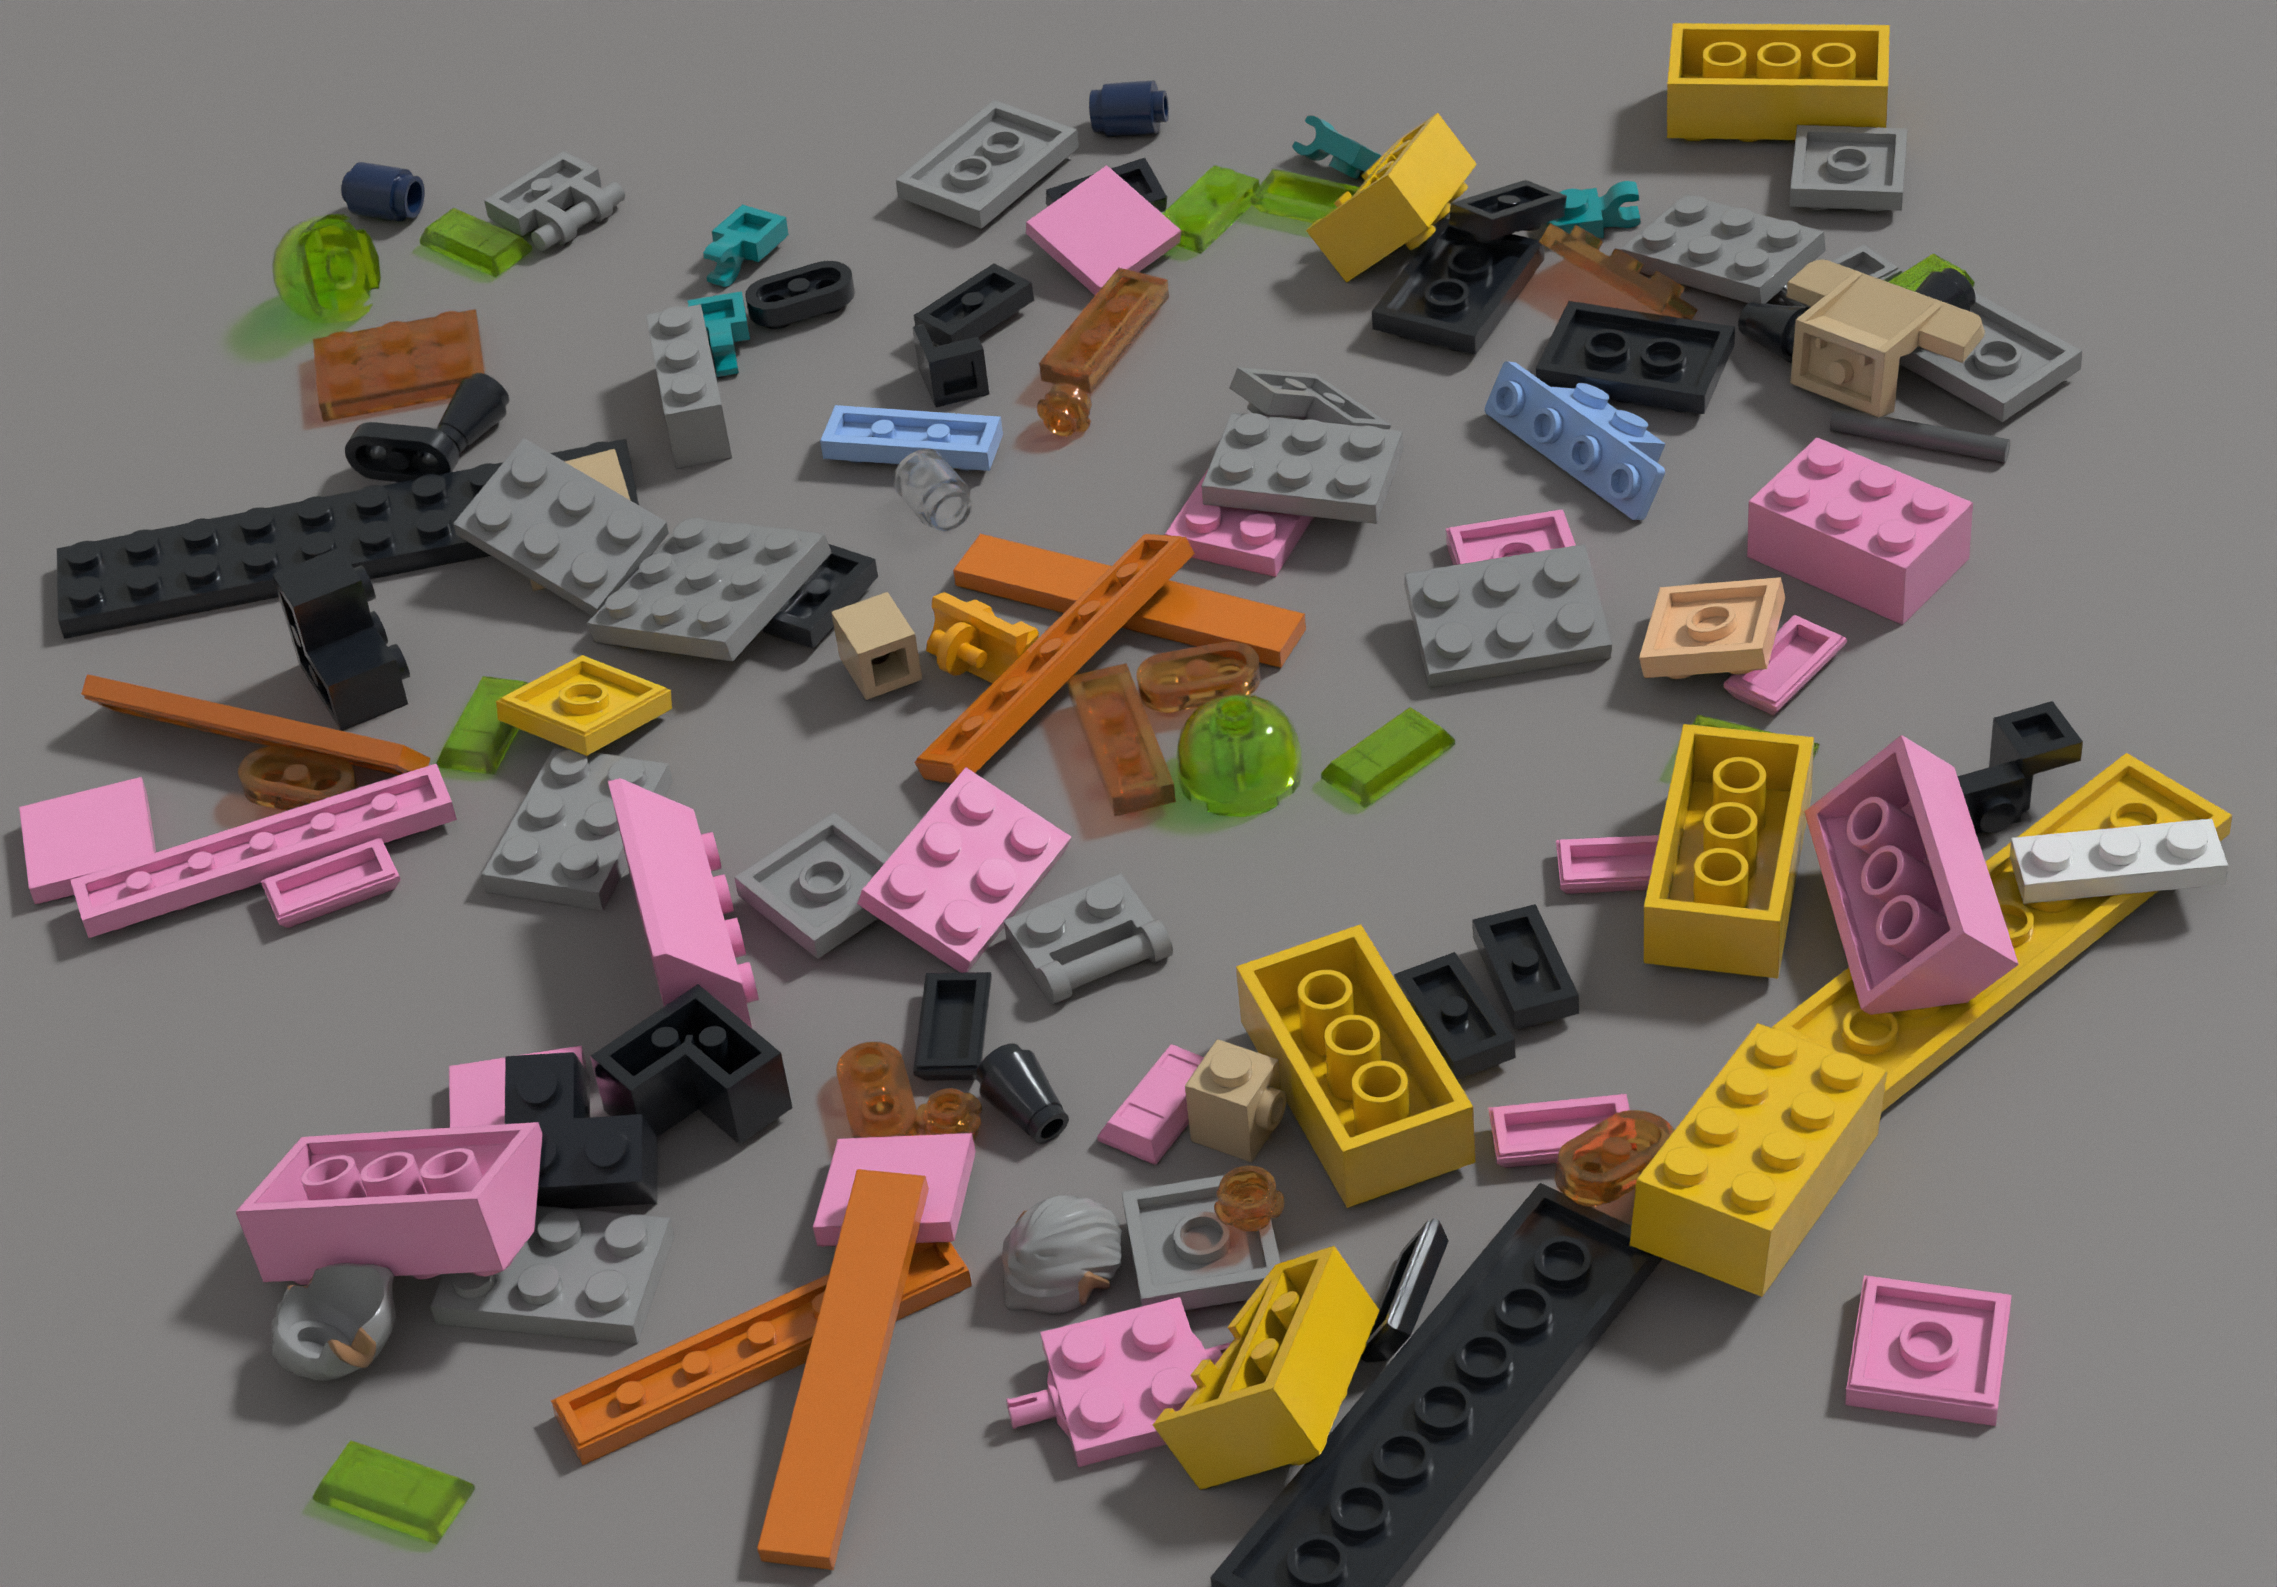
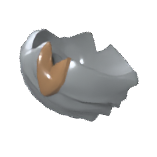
M1071 1195L1051 1197L1038 1202L1029 1210L1023 1211L1017 1219L1015 1226L1003 1241V1292L1006 1307L1010 1310L1028 1309L1048 1314L1066 1313L1086 1305L1094 1288L1105 1290L1110 1288V1281L1114 1279L1116 1270L1122 1264L1120 1261L1122 1257V1230L1119 1228V1221L1113 1212L1093 1199Z
M333 1264L321 1269L317 1268L308 1285L304 1287L296 1285L287 1286L282 1302L277 1304V1315L272 1319L271 1356L287 1372L313 1380L328 1381L339 1379L360 1368H367L382 1351L395 1323V1303L392 1295L393 1272L388 1268L374 1264Z

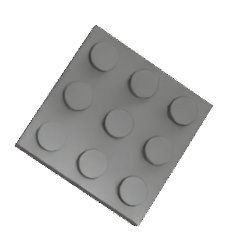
M686 518L685 521L679 523L674 528L673 533L651 556L642 561L639 569L622 587L606 599L605 604L586 624L594 642L734 661L832 552L824 533L798 531L792 528L781 529L755 526L747 523L711 521L702 518Z

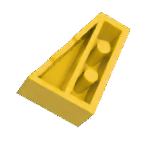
M1437 112L1398 139L1362 175L1365 182L1353 196L1349 191L1342 194L1334 202L1337 208L1315 221L1306 231L1347 283L1405 244L1409 250H1412L1426 241L1436 231L1433 225L1450 212V203L1468 189L1464 181L1477 163Z
M1331 1246L1275 1264L1227 1327L1235 1339L1214 1365L1210 1359H1203L1190 1375L1198 1386L1179 1411L1175 1412L1173 1408H1165L1153 1423V1427L1199 1490L1288 1464L1294 1466L1303 1465L1321 1455L1325 1448L1330 1430L1339 1408L1347 1395L1348 1386L1360 1357L1366 1349V1342L1380 1311L1336 1247Z

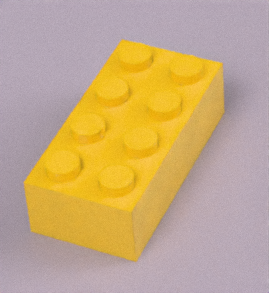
M1673 23L1667 80V138H1683L1688 141H1701L1704 139H1738L1744 142H1754L1760 139L1796 141L1797 125L1886 128L1890 25Z
M1683 724L1644 903V963L1778 979L1807 823L1804 811L1810 807L1812 796L1814 737Z
M1361 924L1236 966L1241 1023L1258 1053L1279 1060L1281 1090L1286 1093V1102L1347 1208L1476 1163L1473 1105Z
M1757 1023L1636 1179L1630 1246L1763 1297L1877 1137L1887 1070L1859 1060L1853 1055L1839 1053L1795 1037L1786 1031L1773 1029Z

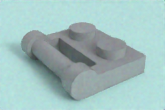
M1121 873L1003 920L1007 941L1050 1004L1070 998L1072 996V989L1145 959L1155 963L1173 955L1172 943L1163 923L1158 919H1153Z

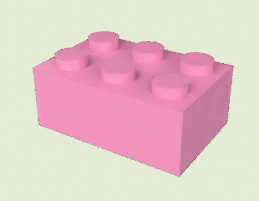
M1816 437L1749 500L1747 557L1903 625L1969 560L1973 502Z

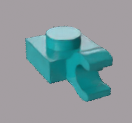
M1307 116L1304 121L1315 128L1316 136L1314 141L1307 146L1297 141H1294L1292 145L1296 153L1314 161L1323 160L1327 156L1332 155L1329 166L1357 180L1362 171L1366 172L1382 156L1338 133L1330 123L1316 116Z
M1633 181L1616 183L1601 197H1598L1597 188L1563 190L1559 193L1567 196L1565 217L1545 223L1549 245L1604 238V228L1606 227L1632 228L1641 224L1638 206L1621 207L1626 202L1639 201L1637 183Z
M743 204L712 230L713 242L705 248L703 257L717 262V265L706 276L707 282L723 287L733 284L740 272L743 260L759 262L789 235L787 218Z
M742 291L688 300V307L701 304L717 377L738 374L739 370L734 343L750 339Z

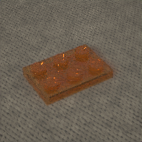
M476 309L462 312L447 311L435 317L408 322L393 321L381 327L354 332L340 331L332 333L327 337L313 339L318 404L323 422L449 399L453 397L462 379L471 378L474 373L486 374L481 330Z

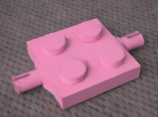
M1180 1297L1040 1332L1042 1348L1049 1368L1048 1389L1011 1399L1006 1398L1012 1427L1016 1429L1019 1426L1055 1417L1057 1424L1070 1439L1078 1467L1166 1445L1153 1427V1423L1165 1408H1173L1176 1412L1183 1407L1198 1387L1190 1376L1203 1359H1210L1215 1365L1231 1343L1204 1349L1202 1342L1191 1332Z

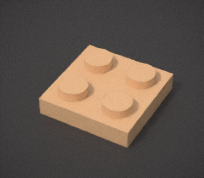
M1781 577L1660 587L1639 656L1644 678L1668 677L1671 679H1683L1696 674L1723 672L1741 675L1754 670L1767 669L1785 602Z

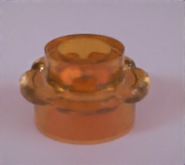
M1068 383L1056 384L1046 393L1045 399H1040L1037 403L1039 417L1043 419L1046 428L1056 435L1069 436L1074 432H1085L1091 424V419L1088 418L1092 408L1091 399L1084 390Z
M953 1088L941 1089L930 1095L927 1104H921L918 1107L915 1115L916 1125L919 1129H924L925 1135L972 1133L973 1141H975L981 1125L979 1114L982 1113V1105L978 1098L971 1093H963Z
M1241 1166L1230 1170L1221 1179L1219 1189L1217 1190L1219 1201L1215 1203L1214 1210L1217 1218L1226 1226L1233 1225L1242 1231H1257L1267 1227L1271 1218H1277L1281 1215L1285 1204L1284 1195L1282 1192L1276 1191L1275 1179L1267 1170L1257 1166Z

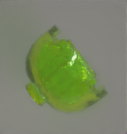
M344 214L314 216L299 222L288 229L274 251L272 261L273 281L280 299L292 312L313 323L356 321L368 313L373 305H364L370 298L371 290L379 289L381 280L380 264L373 241L365 229L356 230L351 223L347 222L346 220L352 218Z
M1231 694L1213 698L1197 707L1180 731L1176 751L1177 778L1182 793L1188 800L1191 801L1192 794L1195 798L1206 802L1208 812L1218 816L1246 817L1270 811L1279 805V795L1286 792L1291 785L1292 792L1294 793L1301 782L1303 772L1302 749L1292 720L1272 701L1256 695Z

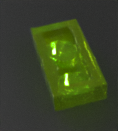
M1212 166L1162 213L1181 230L1180 243L1176 246L1202 254L1260 198L1259 179L1235 172L1229 168Z

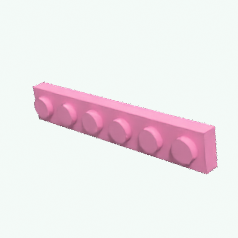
M436 763L71 879L70 881L88 938L175 910H181L234 891L246 889L261 883V880L377 838H382L383 842L386 843L414 833L427 831L457 819L451 798Z

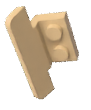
M1821 259L1807 264L1787 283L1786 298L1811 307L1796 319L1790 383L1878 418L1894 413L1900 357L1908 355L1917 347L1963 363L1985 335L1982 320L1975 313L1828 260Z

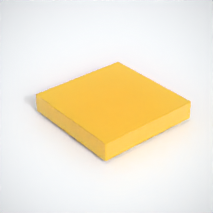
M581 655L501 697L496 701L499 721L588 756L671 710L672 699L671 690Z

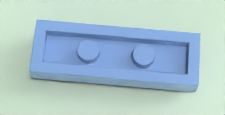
M835 405L821 437L820 444L823 459L846 460L855 463L902 464L911 467L957 468L966 471H990L1003 436L1000 416Z

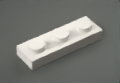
M2212 819L2011 838L2010 860L2023 904L2225 885L2228 871V863Z

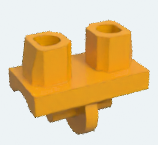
M945 592L932 597L931 607L934 611L935 622L932 633L927 641L926 651L937 656L939 669L953 676L961 675L968 671L993 684L1039 638L1037 628L1022 621L1015 624L1008 623L996 617L990 606L976 599L966 603Z

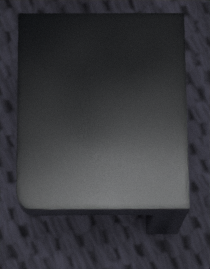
M924 324L912 327L918 368L935 408L990 394L984 349L978 336L934 347Z
M2050 701L1993 718L1989 767L2014 760L2025 776L2022 812L2030 809L2033 775L2081 761L2083 741L2055 703Z

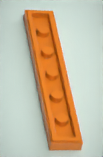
M1144 534L917 757L914 763L925 780L953 783L965 767L976 773L1195 554L1187 538Z
M979 534L953 569L956 586L1065 613L1111 566ZM1168 580L1121 628L1282 668L1306 631L1304 613Z
M89 674L86 676L81 695L85 696L84 699L111 711L394 775H401L429 766L431 759L405 745Z
M857 1169L757 1547L762 1562L834 1570L929 1191L926 1177L923 1175Z
M951 1242L915 1243L896 1321L972 1286L969 1269ZM829 1274L551 1400L555 1417L582 1466L806 1363Z

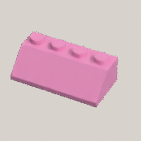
M1901 735L1804 811L1861 1010L1872 1015L1967 1003L2019 965L1955 767Z
M621 778L608 781L626 861L663 1006H666L699 984L752 1028L747 1003L758 1001L759 998L750 962L737 965L735 959L746 956L738 919L736 917L725 920L723 914L734 912L725 874L713 877L711 871L722 869L713 832L700 833L696 815L692 808Z
M532 1122L301 1137L236 1210V1215L263 1282L294 1281L296 1284L306 1285L310 1282L317 1268L321 1269L328 1265L341 1263L374 1264L390 1269L394 1276L413 1275L416 1279H428L440 1274L473 1273L476 1276L494 1275L510 1266L513 1258L534 1233L543 1134L539 1123Z

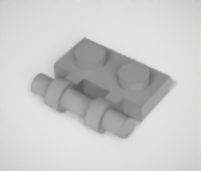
M562 151L491 195L484 202L488 218L523 236L535 230L531 234L532 241L539 250L544 251L555 243L558 245L566 244L577 236L579 228L590 221L598 223L610 216L613 212V207L625 200V193L617 182H612L600 189L602 185L598 168L566 151ZM575 205L566 212L564 211L566 208Z

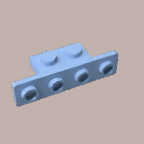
M1504 362L1485 405V413L1632 520H1644L1665 475V469L1658 464V460L1666 444L1646 430L1648 423L1635 414L1617 410L1608 404V394L1594 386L1578 383L1575 389L1550 387L1516 362Z

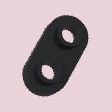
M820 261L757 280L748 287L745 298L749 318L754 323L769 329H780L799 320L841 310L853 299L855 289L852 271L847 265L838 261Z
M366 422L355 429L345 446V456L351 467L362 476L372 480L403 482L418 479L429 474L440 475L453 472L459 461V452L454 442L445 433L429 427Z

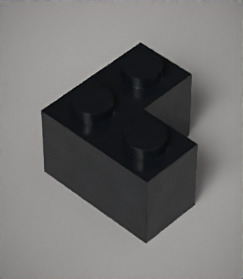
M337 548L272 574L298 663L340 731L408 704L402 680L410 677L409 668L397 644L387 646L388 638L383 624L375 611L370 612L368 602L376 599L371 580L362 565L353 568L341 548Z
M699 984L590 1056L604 1111L610 1116L642 1114L657 1137L695 1111L700 1110L740 1145L793 1108L781 1052Z
M574 1052L505 1056V1124L538 1122L543 1134L537 1206L578 1209L657 1204V1136L642 1114L590 1117V1075Z

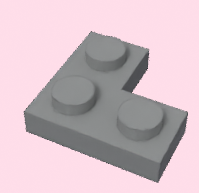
M1237 367L1229 388L1249 402L1247 408L1250 412L1263 416L1280 418L1281 415L1293 416L1299 420L1313 419L1326 423L1375 426L1382 429H1390L1391 427L1388 422L1314 373Z

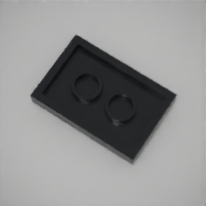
M1442 218L1435 227L1436 231L1424 241L1372 310L1373 330L1397 335L1404 339H1413L1446 347L1453 351L1476 355L1544 261V241L1509 234L1497 243L1479 242L1471 238L1470 232L1450 225L1449 219Z
M1568 301L1536 367V377L1550 387L1575 389L1578 383L1588 384L1608 394L1609 399L1622 403H1638L1669 408L1678 412L1705 414L1734 348L1735 327Z

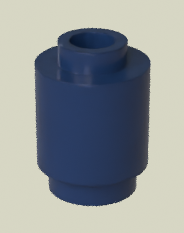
M1154 80L1103 84L1102 89L1091 90L1089 113L1092 129L1094 132H1105L1107 137L1157 134L1160 129V123L1168 122L1169 118L1167 93L1165 90L1158 91Z
M358 162L352 167L351 171L345 174L342 180L341 194L352 214L401 222L407 217L415 218L418 216L423 207L425 188L422 179L419 176H414L408 169Z

